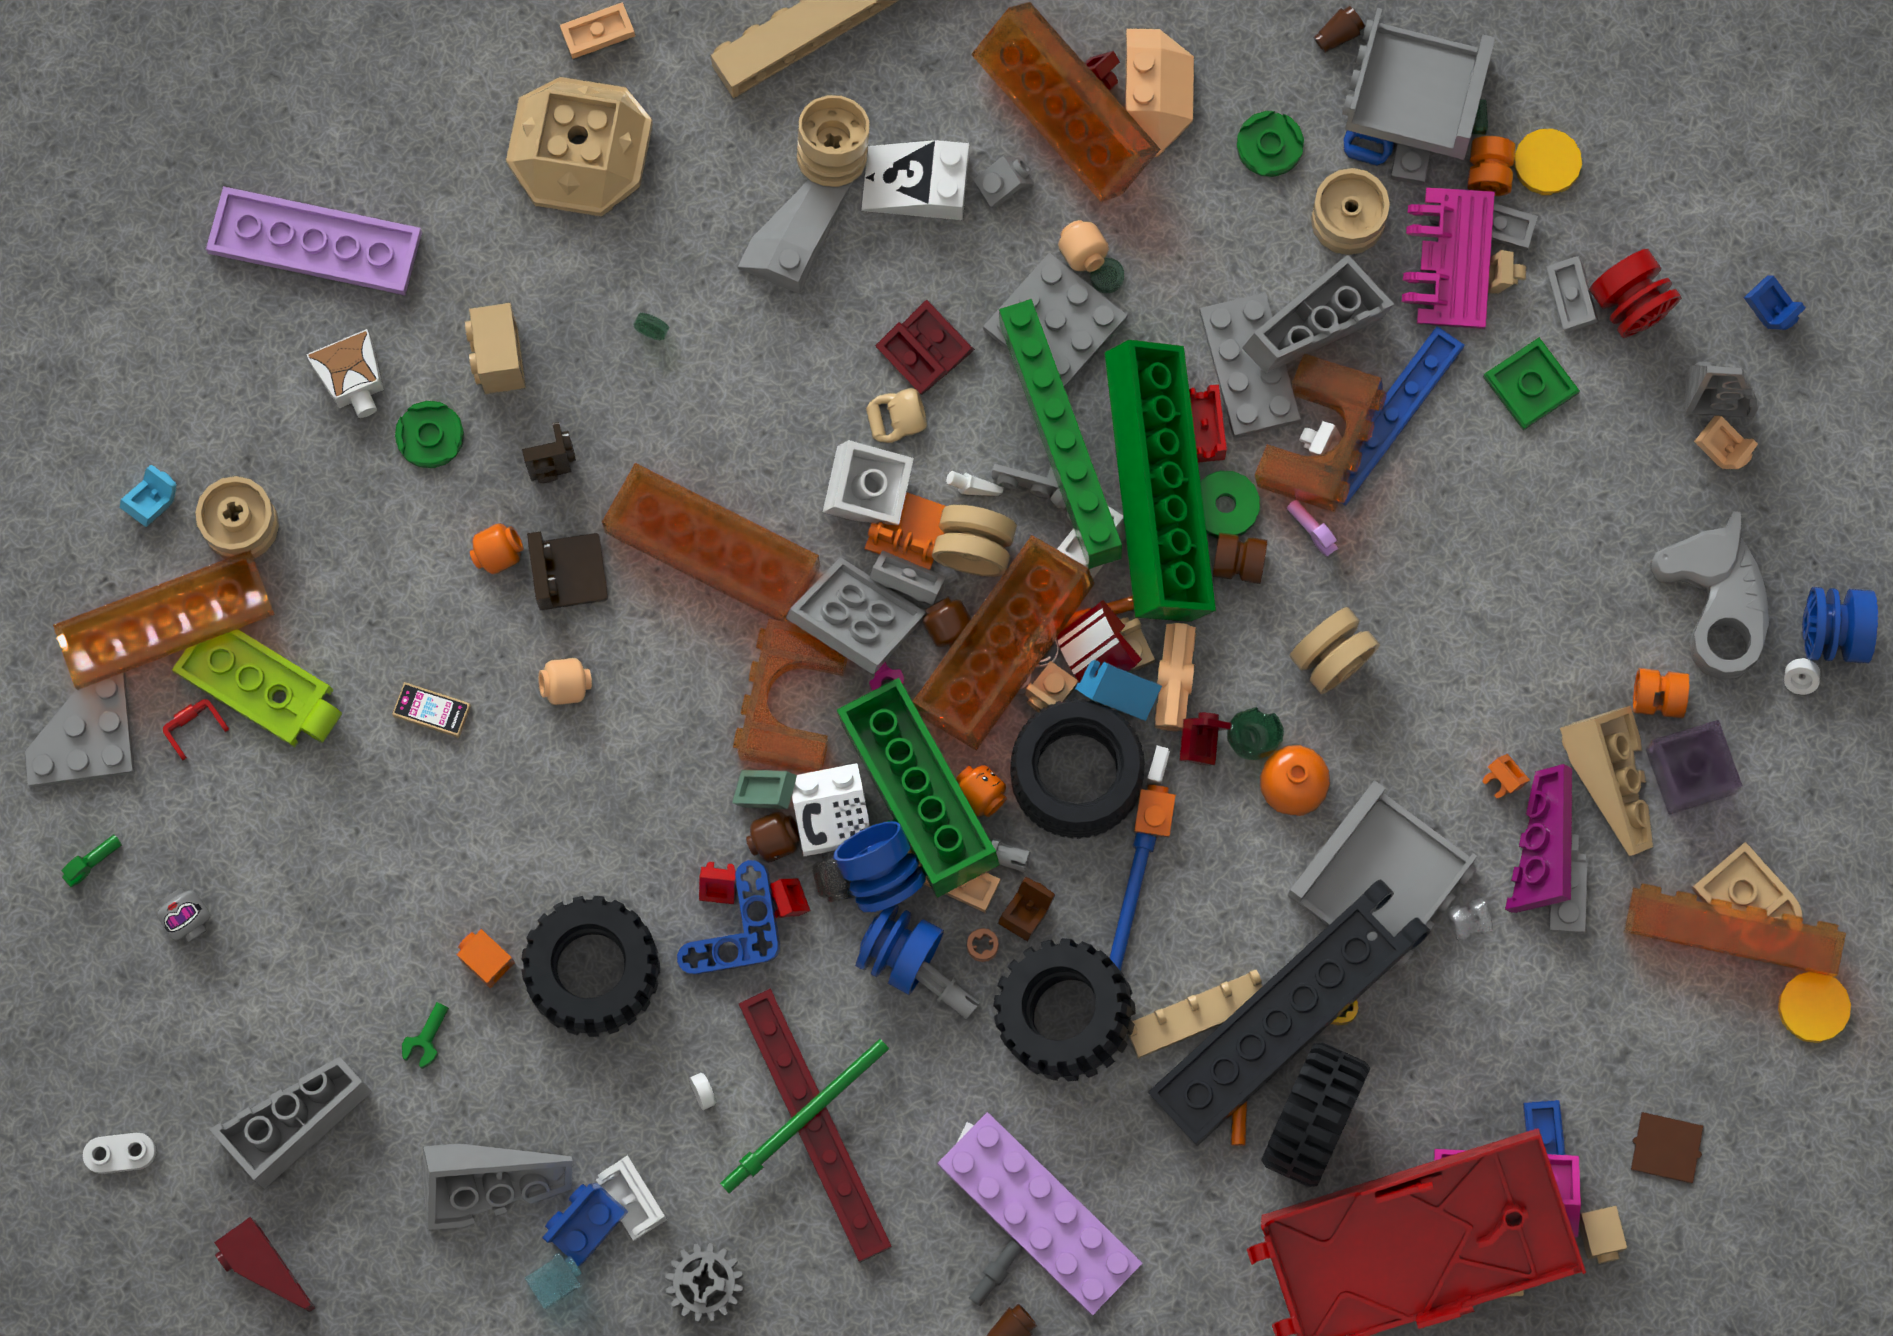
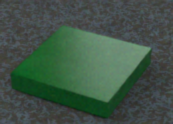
M1540 337L1483 375V378L1523 431L1580 392Z

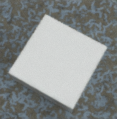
M1157 745L1147 778V786H1161L1170 753L1168 748Z

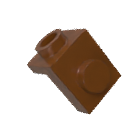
M1025 877L1018 892L1000 916L997 924L1028 942L1047 914L1055 894L1043 884Z

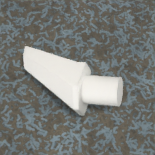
M951 471L946 479L947 484L959 488L958 491L964 495L999 496L1003 493L1004 487L968 473L962 475Z

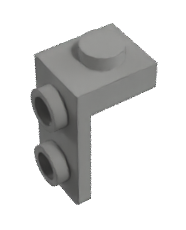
M994 464L992 469V479L997 480L999 486L1007 489H1017V486L1031 489L1030 493L1037 497L1050 498L1051 494L1053 495L1059 488L1051 466L1048 477Z

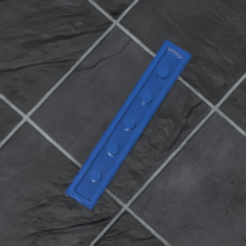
M1436 326L1320 481L1318 487L1346 506L1458 357L1465 345Z

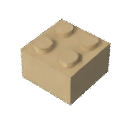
M511 303L469 309L471 320L465 321L467 340L470 342L472 353L469 354V360L476 385L482 384L485 394L526 388L518 327Z

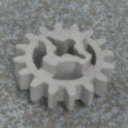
M697 1243L694 1244L693 1254L689 1255L683 1249L680 1251L683 1260L681 1262L675 1260L670 1262L676 1271L675 1273L665 1275L667 1280L673 1282V1286L665 1290L667 1295L676 1294V1298L671 1302L673 1308L683 1305L684 1308L681 1315L684 1318L693 1312L695 1313L694 1316L697 1323L701 1322L703 1315H708L712 1323L715 1322V1313L718 1311L725 1317L729 1315L726 1309L728 1303L734 1306L739 1304L733 1295L744 1290L742 1286L736 1284V1280L743 1278V1273L741 1271L733 1272L732 1269L738 1262L736 1258L728 1261L725 1260L728 1252L725 1248L716 1254L714 1253L713 1244L709 1243L706 1251H701ZM701 1260L700 1266L691 1273L684 1272L690 1264ZM715 1262L723 1266L729 1280L717 1276L714 1272ZM708 1267V1276L710 1281L714 1282V1285L707 1286L702 1296L700 1287L695 1284L696 1279L701 1280ZM681 1286L690 1288L695 1294L694 1304H691L684 1298ZM718 1293L725 1294L718 1303L708 1306L709 1299Z

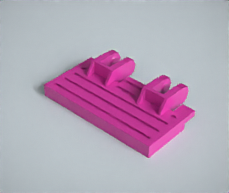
M1426 187L1425 203L1440 205H1408L1407 213L1414 216L1439 217L1438 227L1418 224L1406 227V234L1438 238L1437 242L1422 241L1420 270L1435 271V273H1403V281L1412 284H1435L1434 294H1419L1415 292L1402 294L1401 302L1433 305V309L1418 308L1417 324L1486 328L1495 192Z

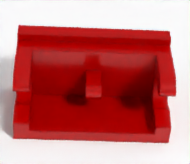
M1219 384L1209 385L1207 391L1196 392L1195 388H1191L1189 392L1198 463L1225 460L1227 447Z

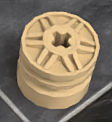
M833 95L814 99L804 107L799 117L797 163L801 172L809 180L822 186L839 187L853 182L862 174L867 163L869 118L865 110L854 100Z

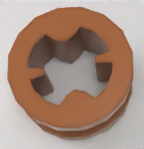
M985 928L976 929L968 937L967 950L974 960L986 962L993 959L998 952V938L991 930ZM983 936L991 939L989 940V945L993 944L991 951L984 950L982 954L975 951L977 946H972L975 939L981 941Z

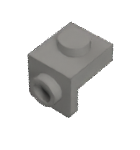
M1004 155L973 179L990 207L994 208L1001 205L1019 189L1030 188L1034 185L1030 177L1031 170L1027 163L1021 158Z

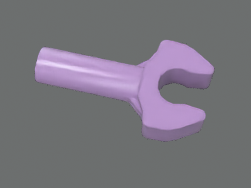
M1294 500L1288 505L1287 510L1311 535L1315 546L1322 554L1327 557L1338 549L1334 544L1337 540L1324 523L1319 525L1298 500Z

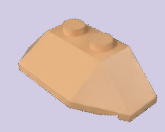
M1126 29L1124 156L1158 157L1193 122L1194 56L1160 29Z

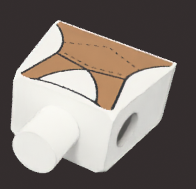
M367 329L306 354L313 370L339 408L352 403L358 418L370 416L377 411L371 395L384 389L373 342Z

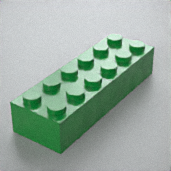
M899 678L837 709L842 727L894 821L901 824L910 843V850L912 854L916 855L919 866L923 869L926 879L937 898L1000 865L995 848Z

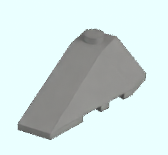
M808 179L751 238L738 265V269L800 294L853 182L839 187L822 186Z
M1698 362L1695 365H1690L1685 377V414L1754 418L1759 409V401L1743 368L1718 367L1712 362Z
M468 1144L423 1146V1186L427 1229L465 1227L475 1223L473 1215L493 1209L497 1216L507 1212L506 1205L510 1202L523 1198L531 1204L571 1190L572 1156Z

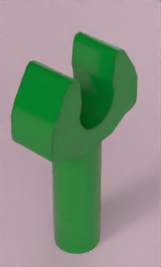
M112 835L83 858L76 856L61 870L64 874L62 876L64 881L70 887L79 884L89 875L94 866L122 846L120 840L115 835Z
M436 1002L420 1035L405 1037L402 1043V1057L405 1061L410 1058L413 1049L416 1047H422L425 1051L419 1063L420 1068L423 1069L435 1061L438 1052L434 1049L432 1041L449 1009L448 1007Z

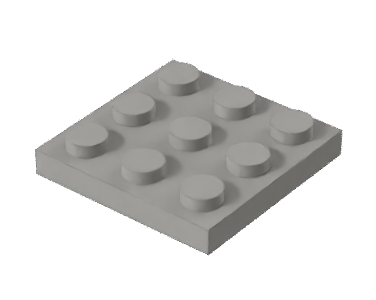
M1050 252L999 308L1032 299L1064 388L1070 384L1126 321L1128 316ZM998 309L985 323L983 330L1008 349L1000 328Z
M840 557L790 608L786 619L874 675L922 623L927 612L893 590L882 586L879 582L869 579L870 576Z

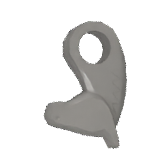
M1733 511L1725 528L1704 531L1681 542L1662 548L1655 553L1650 563L1651 571L1659 582L1672 583L1682 581L1707 592L1703 611L1689 643L1692 659L1701 671L1720 680L1738 678L1753 667L1763 649L1769 626L1768 601L1764 581L1757 562L1742 539L1741 512ZM1720 625L1736 629L1745 641L1744 655L1735 660H1724L1716 656L1710 650L1707 642L1708 631Z

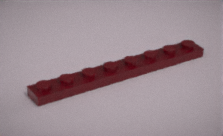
M770 988L738 1004L792 1118L819 1094V1090ZM825 1107L798 1133L859 1263L892 1248L827 1107Z

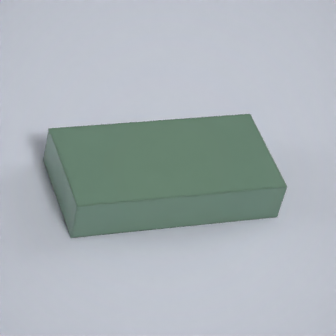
M741 770L732 803L745 808L788 809L797 775L788 771Z

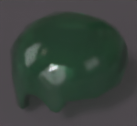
M1257 707L1236 713L1230 721L1231 729L1227 730V742L1235 753L1251 761L1269 757L1281 744L1284 736V727L1279 717L1275 713H1262ZM1250 732H1251V733L1253 734V736H1254V739H1255L1254 743H1253V740H1252V737H1251Z

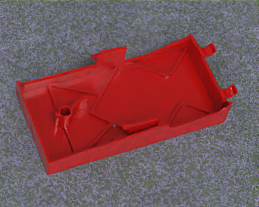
M1539 1128L1261 1215V1229L1265 1235V1241L1247 1248L1251 1265L1271 1258L1290 1314L1289 1318L1272 1324L1275 1336L1296 1334V1336H1371L1414 1321L1417 1322L1418 1329L1475 1312L1474 1305L1577 1273H1586Z

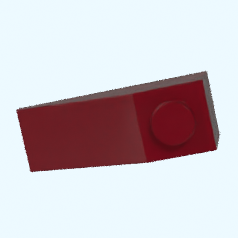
M249 1217L214 1242L220 1250L215 1256L227 1272L233 1269L240 1276L308 1312L315 1309L313 1303L253 1218Z

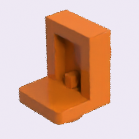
M1148 785L1147 790L1141 789L1138 798L1134 832L1169 838L1176 795L1169 794L1168 787Z

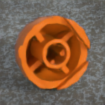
M1302 745L1286 746L1275 751L1264 763L1260 775L1261 792L1266 802L1277 812L1296 816L1306 815L1316 810L1325 800L1330 787L1329 769L1323 758L1313 749Z

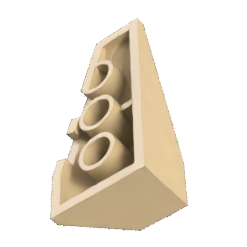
M1631 706L1561 727L1562 744L1567 751L1570 763L1628 855L1632 856L1652 848L1649 808L1645 801L1639 800L1638 794L1641 783H1646L1644 771H1637L1635 767L1634 752L1642 751V746Z

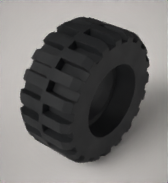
M593 895V900H585L583 896L574 897L573 902L564 905L563 902L554 905L555 911L548 916L544 913L537 920L539 923L537 928L530 930L526 938L528 941L527 948H524L522 951V977L527 987V992L536 1008L557 1028L562 1027L568 1033L574 1035L587 1033L588 1037H599L600 1032L608 1031L610 1035L618 1032V1027L625 1023L631 1025L637 1020L636 1015L641 1010L645 1012L651 1004L649 999L652 993L656 994L659 984L657 981L658 974L660 973L658 951L647 925H644L641 918L633 910L629 911L626 909L623 903L616 900L608 902L603 896ZM586 935H602L611 939L620 948L624 957V972L619 983L608 993L594 998H581L573 995L562 985L558 975V961L563 950L572 941Z
M1065 938L1060 940V944H1055L1052 940L1041 942L1042 949L1035 951L1031 946L1024 950L1025 958L1018 963L1013 959L1007 966L1011 970L1008 978L1001 976L997 986L1002 991L1000 995L994 996L993 1004L998 1010V1014L994 1016L995 1025L1001 1031L1000 1038L1004 1045L1021 1063L1035 1074L1041 1073L1047 1079L1058 1081L1059 1077H1064L1067 1082L1078 1081L1081 1074H1085L1090 1078L1098 1074L1096 1068L1102 1064L1106 1068L1115 1062L1112 1058L1113 1054L1117 1050L1123 1053L1128 1044L1124 1040L1126 1034L1132 1035L1135 1026L1131 1020V1015L1136 1014L1135 1003L1131 999L1133 992L1123 973L1101 950L1097 951L1091 944L1083 941L1080 944H1076L1073 939ZM1078 980L1084 982L1092 989L1096 998L1095 1012L1088 1026L1078 1035L1066 1040H1049L1042 1036L1034 1024L1035 1008L1042 994L1051 986L1062 981Z
M1324 1042L1313 1044L1262 1156L1261 1161L1266 1168L1307 1187L1318 1186L1370 1071V1067L1365 1061Z

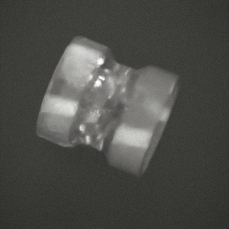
M1482 897L1471 900L1469 905L1463 907L1455 905L1447 908L1448 919L1457 941L1468 939L1475 932L1484 934L1493 930L1491 916Z

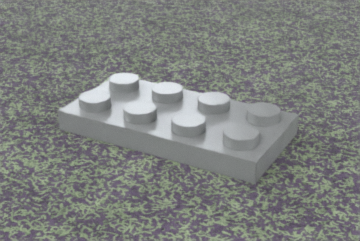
M1266 293L1200 308V317L1233 437H1241L1300 423L1301 418L1286 364L1265 373L1242 349L1253 333L1272 318Z

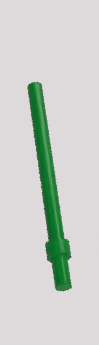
M881 1039L875 1042L754 1153L748 1152L740 1159V1165L721 1181L720 1185L730 1194L750 1175L754 1177L764 1168L762 1164L885 1054L889 1050L887 1045Z

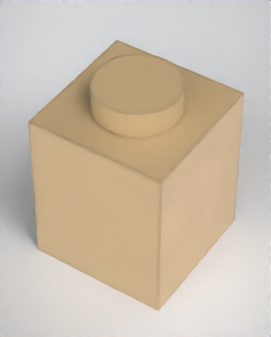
M1617 1206L1580 1214L1579 1228L1587 1259L1597 1258L1598 1264L1620 1259L1618 1253L1626 1250L1627 1245Z

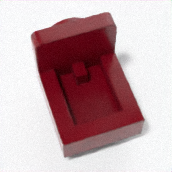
M1206 712L1198 713V718L1183 719L1180 761L1208 766L1215 765L1218 732L1231 730V723L1220 721L1219 714Z

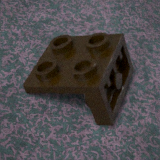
M541 531L527 533L535 597L540 611L601 602L608 599L601 542L598 533L544 541Z

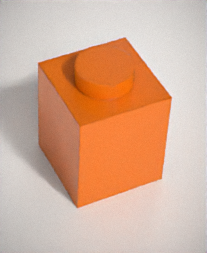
M482 929L476 935L473 932L467 935L459 944L458 948L460 951L456 954L460 961L490 989L515 964L512 957Z

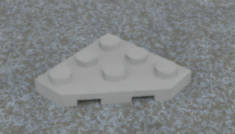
M123 670L87 675L26 749L27 783L30 788L134 774L126 680Z

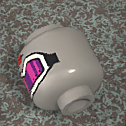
M181 887L159 902L161 908L157 912V917L173 940H180L186 937L188 942H191L207 931L204 924L209 920L210 913L195 891H184Z

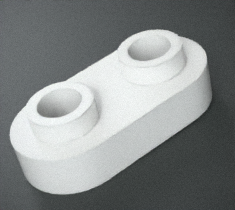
M143 1133L97 1137L90 1140L83 1150L85 1165L91 1171L98 1174L144 1169L154 1161L156 1156V1146L153 1140ZM136 1144H140L142 1146L141 1154L133 1157L130 1152L131 1148ZM102 1148L105 1149L106 1157L101 1161H97L95 1159L96 1151Z

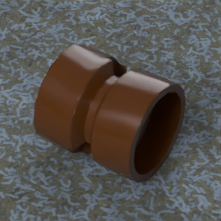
M1219 532L1212 577L1231 580L1236 574H1239L1242 581L1261 584L1267 540L1252 537L1243 543L1238 535Z

